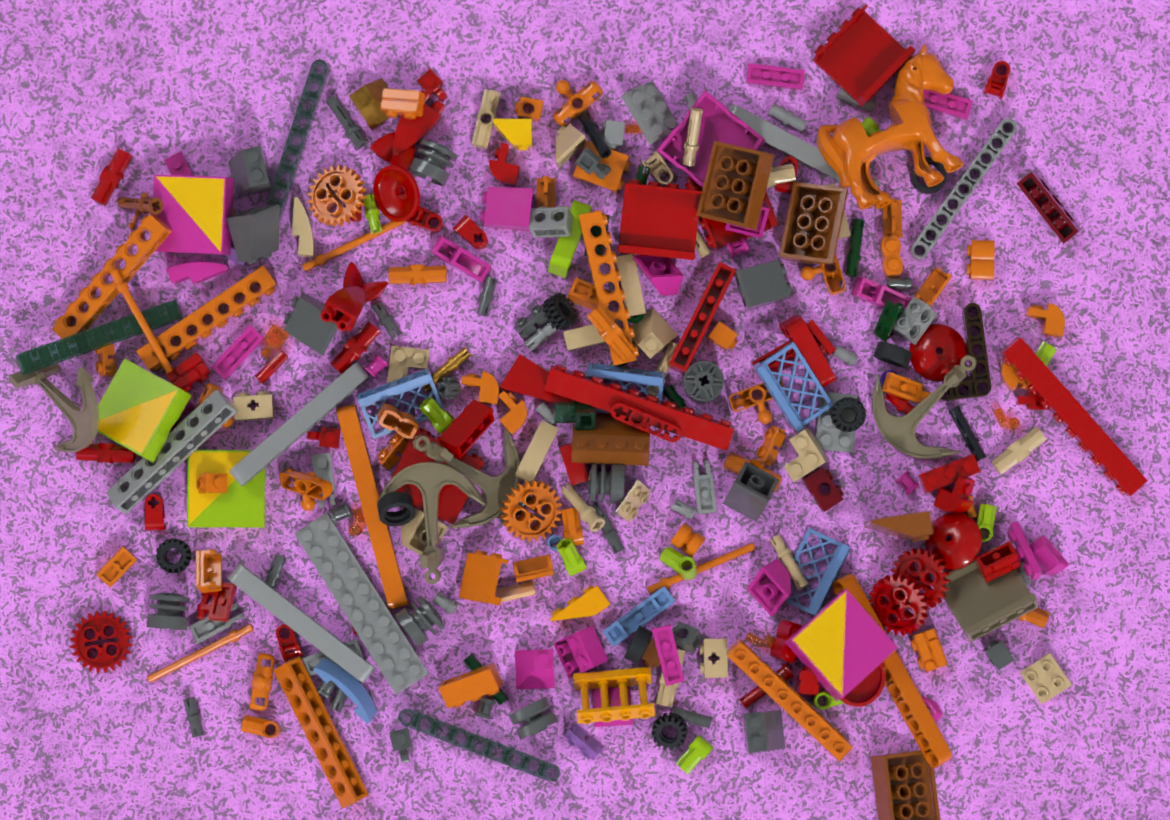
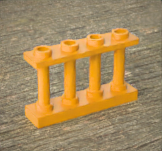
M650 667L573 674L575 691H581L582 710H577L578 723L590 724L592 722H610L612 720L626 721L633 718L647 719L655 716L654 703H648L646 684H652ZM627 686H639L640 704L629 705ZM609 687H619L621 706L609 707ZM599 688L602 708L590 709L588 690Z

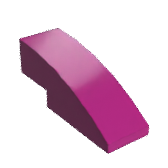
M443 236L437 238L430 250V253L481 283L492 267Z
M191 262L166 269L173 285L191 279L195 285L230 271L227 265L212 262Z
M864 277L857 278L851 293L852 296L884 308L887 299H889L895 305L897 302L903 304V309L905 310L912 298Z

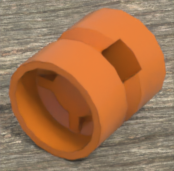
M684 522L670 543L677 548L682 547L683 552L692 558L706 538L699 532L694 533L693 528Z

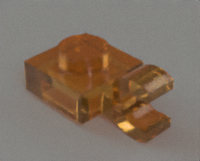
M273 324L263 339L267 345L262 350L261 356L268 359L274 348L280 351L290 334Z

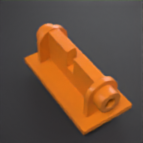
M549 176L537 178L536 208L556 207V178H550Z
M892 199L893 201L889 205L882 208L883 237L897 236L898 238H903L901 200Z
M101 337L97 339L94 345L95 353L98 354L96 372L99 373V377L105 376L106 373L107 377L115 376V359H108V356L115 355L114 341H112V338L103 339Z
M770 426L764 434L765 440L763 445L757 450L758 457L756 460L771 467L779 451L773 449L774 445L781 448L786 437L784 435L786 431L780 429V427Z
M397 433L394 434L389 441V446L379 452L376 461L385 469H392L400 459L396 452L398 451L403 455L410 439L404 438Z

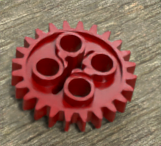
M913 548L910 551H905L904 555L898 556L899 561L893 562L896 567L891 568L890 571L895 573L897 578L903 574L904 579L910 576L911 583L917 581L916 587L922 586V589L927 593L924 600H929V603L925 606L929 608L936 607V603H942L941 598L947 597L944 591L950 590L946 586L947 583L951 582V580L946 579L950 572L944 571L947 565H941L943 558L937 560V553L930 555V549L925 552L923 548L918 550ZM915 562L919 564V570L915 568ZM930 573L934 574V581L931 580ZM900 590L901 594L905 596L904 591Z
M895 573L891 576L886 575L883 579L878 580L873 585L874 590L869 592L873 597H870L868 601L873 603L871 606L882 623L883 628L887 627V633L894 630V635H897L899 632H901L902 636L907 632L910 635L914 630L917 631L920 626L925 624L924 620L928 618L926 613L930 608L925 605L929 603V600H924L927 593H921L920 591L923 587L917 588V581L911 583L910 576L904 579L903 574L899 575L898 578ZM900 590L904 591L905 596L901 594Z
M96 611L95 617L88 613V620L82 617L83 624H75L79 628L78 631L72 630L76 637L70 638L71 641H75V644L70 646V648H76L72 655H79L76 662L83 661V668L89 665L90 672L96 668V672L100 673L103 668L104 672L108 673L109 667L115 671L116 664L122 667L121 660H128L125 654L132 653L128 650V647L134 644L129 643L128 640L132 639L133 636L127 635L131 628L125 629L124 627L127 622L120 623L121 616L114 619L115 613L113 612L109 617L107 616V611H103L102 616L99 611ZM111 625L114 628V634L109 637L106 635L105 629ZM89 629L95 631V637L91 640L86 636ZM100 637L105 640L119 639L116 642L104 643L103 647L101 645L85 646V643L100 641ZM114 644L117 647V653L112 656L109 654L108 648ZM92 648L98 650V656L94 659L89 655V651Z

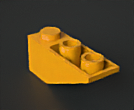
M591 585L582 591L584 593L583 596L580 598L575 596L567 602L569 606L563 610L559 607L551 613L553 617L550 620L559 621L595 616L610 606V603L598 586L593 587Z

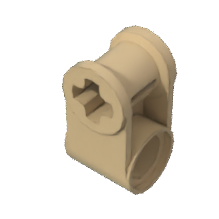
M657 151L653 152L654 155L649 159L641 162L644 165V169L646 166L651 168L649 175L656 182H660V186L667 187L668 183L673 184V172ZM668 174L670 180L663 182L660 180V176Z

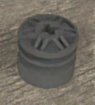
M422 140L420 146L424 149L418 148L417 153L423 159L414 158L409 171L423 179L427 175L432 178V183L445 186L450 174L443 168H453L454 164L448 160L456 161L458 156L450 151L449 148L439 143Z
M700 361L691 365L686 371L683 381L684 391L687 396L694 402L702 404L712 402L718 398L724 385L722 371L717 365L708 361ZM706 377L709 384L701 386L699 379Z
M592 463L588 480L590 503H595L596 494H600V503L604 502L605 495H609L611 504H621L623 502L625 465L612 464L610 472H606L605 464H602L601 471H597V463Z
M164 592L149 594V599L158 601L157 604H148V607L157 609L155 614L147 615L146 627L187 630L188 618L180 616V611H188L189 607H182L180 605L181 602L190 603L189 597Z
M422 595L417 598L422 605L421 607H418L414 601L411 602L414 612L411 613L408 609L403 608L395 614L399 623L418 647L429 640L425 631L429 630L436 635L437 632L433 627L435 624L440 630L445 628L439 613Z

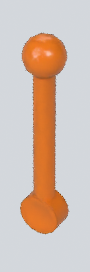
M146 192L141 194V198L145 196L149 197L148 193ZM139 210L136 211L132 222L128 224L129 229L135 228V222L140 213Z

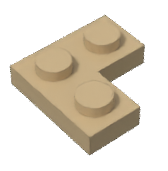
M391 346L387 383L408 376L409 367L427 369L430 350Z

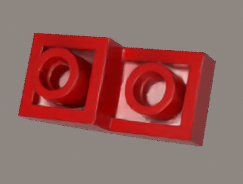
M572 443L559 446L571 486L588 481L589 476L585 464L571 462Z

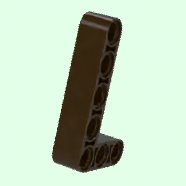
M976 303L966 305L962 311L967 354L976 358L977 364L983 366L984 372L983 374H978L974 369L971 370V380L961 381L956 387L949 388L948 397H941L938 400L940 402L981 398L991 391L982 312L980 306ZM968 308L976 310L975 317H970L967 314ZM970 327H976L979 330L978 336L970 334ZM977 345L981 348L980 355H975L972 352L973 346ZM979 383H983L986 386L985 393H980L977 390ZM959 386H965L967 388L966 395H960L958 393Z

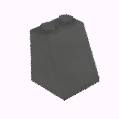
M261 146L241 150L228 161L231 177L234 178L236 198L274 190L266 154Z
M279 204L254 207L226 218L239 262H247V264L256 263L258 258L271 257L272 252L279 250Z
M779 260L735 272L734 277L746 312L790 298L792 288L790 282L785 281L784 275H786L784 264H780Z
M301 293L300 297H295L291 305L294 308L292 313H287L283 321L286 324L284 331L324 356L337 330V325L331 321L325 322L321 320L320 314L325 303L305 293Z
M745 462L723 504L757 522L780 479Z
M781 710L743 713L747 753L785 749Z

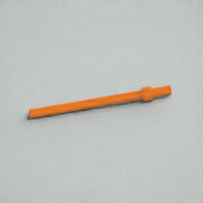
M391 221L381 226V232L376 234L368 232L323 255L321 253L315 256V259L303 264L302 267L305 272L318 265L320 267L326 264V261L406 223V221Z
M117 269L113 270L110 274L117 284L116 288L119 294L122 293L165 372L173 371L172 366L129 292L127 282L123 281Z
M753 542L696 566L697 574L756 550ZM677 574L670 578H662L660 582L646 588L648 593L652 594L663 586L668 589L671 588V585L685 579L680 574Z
M251 624L239 630L234 629L229 632V635L148 675L147 678L151 683L232 641L240 640V637L254 631Z

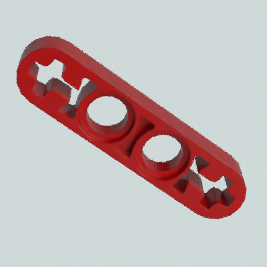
M617 401L611 406V415L618 421L669 442H677L681 438V428L673 422L622 401ZM622 406L623 411L628 413V409L632 410L629 413V419H625L626 414L624 413L617 415L615 408ZM640 413L643 416V420L640 423L633 422V414ZM652 421H658L661 427L658 430H652L649 425ZM664 424L667 425L666 429L672 431L673 428L676 429L678 435L670 437V433L665 430L664 434H661Z

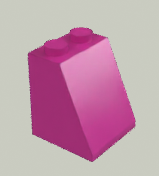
M488 187L487 192L483 193V203H486L485 211L481 212V222H484V227L530 232L529 223L533 206V189Z

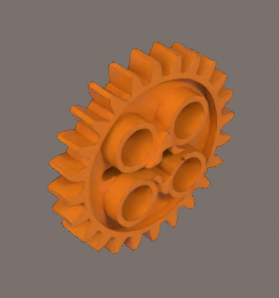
M331 165L330 171L324 168L323 175L317 173L318 180L312 179L315 185L309 186L312 192L307 193V195L312 199L308 200L307 203L312 205L309 210L314 212L313 216L318 218L319 222H324L327 226L331 224L336 227L337 223L340 226L344 225V221L350 223V217L356 219L355 213H361L359 206H365L361 200L367 198L362 193L367 189L361 187L365 182L360 180L361 175L357 174L355 170L347 166L337 165V167Z
M532 479L530 484L524 480V486L517 483L518 489L515 490L511 487L512 494H505L508 500H502V503L506 506L500 508L505 513L500 518L506 520L502 524L508 527L507 531L512 533V536L515 538L519 536L521 541L525 537L528 542H531L532 537L538 541L539 535L546 538V531L552 534L550 528H557L554 522L561 520L557 517V514H561L562 511L557 508L562 506V504L557 501L560 497L555 494L556 491L553 488L550 489V485L547 483L544 485L540 480L537 483ZM532 494V499L526 502L527 496ZM518 502H522L538 514L544 516V520L528 512L525 508L518 505ZM547 504V508L541 511V507ZM522 510L521 515L515 518L516 512ZM537 520L536 525L530 527L531 522Z

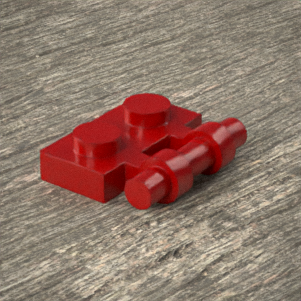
M222 582V591L201 593V603L197 606V619L204 620L205 614L208 613L209 620L228 622L237 586L232 583ZM213 597L212 602H211V605L208 604L210 598Z

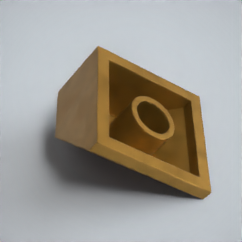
M382 78L362 86L349 95L371 130L391 118L387 117L380 109L383 89L388 88Z

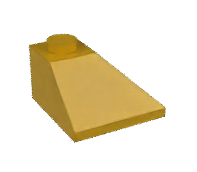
M493 119L494 129L513 148H517V151H528V148H532V119Z

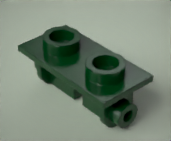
M889 299L886 301L873 332L884 342H887V339L893 336L895 321L904 311L903 304L897 302L895 305Z

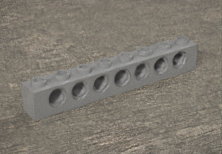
M216 389L168 434L167 440L154 463L143 457L106 493L115 508L128 514L229 420L237 410L228 396Z

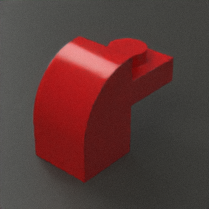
M501 143V147H497L495 158L498 160L489 161L491 174L499 183L516 187L520 166L506 163L509 144Z
M958 476L953 490L940 488L933 506L947 512L963 513L967 511L974 503L973 500L969 499V496L973 491L975 480L969 477Z

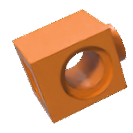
M521 97L520 102L516 101L515 113H518L519 119H532V121L540 122L544 104L543 100ZM531 105L534 107V111L527 114L523 111L524 107Z
M719 321L708 336V339L727 351L729 348L732 350L738 343L736 339L738 334Z

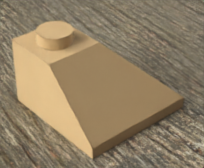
M571 124L567 127L564 125L557 132L556 167L558 169L586 142L584 134Z
M653 307L644 314L643 319L639 323L632 325L635 336L631 338L632 342L637 345L649 360H652L678 336Z
M415 508L414 518L410 522L401 525L402 545L419 555L424 553L428 545L424 512ZM439 521L437 546L448 529V526Z

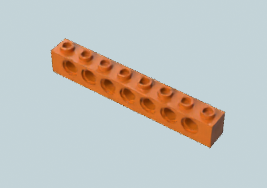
M598 210L578 215L598 304L612 321L618 319L623 322V328L621 329L624 333L623 335L636 350L623 361L614 349L609 346L613 366L636 361V356H639L637 345H633L631 339L635 336L632 326H628L627 319L630 318L628 307L624 308L623 300H626L624 289L619 288L618 281H621L620 272L615 270L614 267L617 259L615 251L610 250L609 244L612 243L610 232L606 233L605 225H608L606 213L602 214V211ZM598 226L601 229L600 236L594 237L590 232L591 227ZM597 245L605 247L604 255L600 256L595 253ZM606 263L609 265L610 271L608 274L600 272L599 267L601 264ZM606 282H611L614 285L612 293L605 292L604 284ZM610 301L618 303L619 308L616 312L609 310L608 304Z
M149 214L141 220V225L137 230H133L128 235V240L125 244L120 245L116 249V254L113 258L108 259L104 263V268L101 272L96 273L92 277L89 286L80 291L77 300L67 306L66 313L55 320L52 330L66 344L75 345L119 294L114 279L111 283L108 282L110 272L117 269L123 281L128 283L172 232L156 215ZM147 231L150 232V238L148 240L145 239V233ZM137 245L138 252L134 255L132 250ZM122 260H125L126 265L121 269L120 263ZM100 289L101 295L97 298L96 290ZM85 303H88L89 308L85 312L83 307ZM73 317L76 318L75 326H72L71 320Z
M262 265L157 336L156 340L160 347L165 348L166 358L173 361L181 355L179 352L185 348L190 350L196 346V341L200 338L204 340L211 336L213 329L216 327L221 329L229 323L228 319L233 316L237 318L242 315L244 308L247 306L253 307L260 302L259 298L266 295L268 297L273 294L278 285L265 266ZM259 283L261 289L256 293L252 292V285ZM238 294L245 295V300L242 303H236L235 301ZM225 304L228 305L229 311L226 314H221L219 311L220 307ZM207 315L213 316V322L209 325L204 324V318ZM191 326H196L197 333L190 336L188 329ZM173 338H181L179 346L172 345ZM150 343L136 351L148 370L157 372L163 368Z
M740 638L726 651L727 656L838 761L853 748L851 742Z
M297 657L274 669L273 671L342 809L369 796L301 658Z

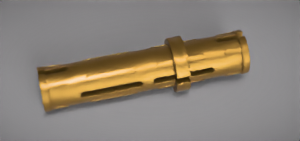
M465 347L452 358H447L448 361L431 374L435 386L442 381V377H447L455 369L458 370L459 366L472 356ZM430 384L425 388L427 392H430L432 389Z

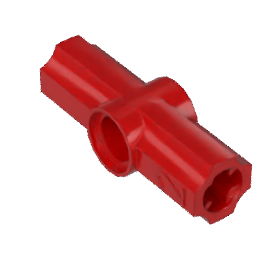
M119 148L116 150L109 165L103 169L99 177L100 182L95 188L91 199L104 206L107 205L114 190L119 187L120 180L124 178V172L132 160V155Z
M368 321L356 336H352L346 342L343 350L330 364L343 374L356 360L358 361L361 358L360 355L368 350L369 345L381 332Z
M110 443L90 444L85 449L76 452L77 460L97 461V463L106 462L114 464V462L134 464L136 458L135 452L124 446H115V444Z

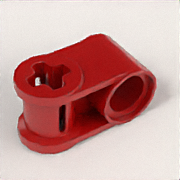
M999 61L994 65L983 94H992L1002 100L1011 70L1007 62ZM999 66L1004 67L1006 74L999 75L996 68Z
M791 156L785 157L782 160L780 166H784V164H787L788 161H791V164H793L796 178L798 169L797 160ZM796 180L776 184L775 191L791 194L793 183Z
M421 206L418 207L416 214L411 219L406 220L408 224L423 228L432 233H438L444 227L443 220L438 214ZM438 219L439 225L435 228L430 227L431 220Z
M464 215L452 228L462 236V239L466 240L476 249H484L488 244L486 233L467 215ZM477 236L480 238L482 236L483 242L481 243L478 241L476 243L475 237Z
M151 494L145 499V530H165L163 498L157 494ZM153 497H155V500L159 501V504H157L155 508H153V505H150V501H153Z
M286 624L280 625L276 629V637L284 662H288V659L296 656L302 657L303 652L295 631ZM283 627L290 630L288 638H283L280 635V630Z

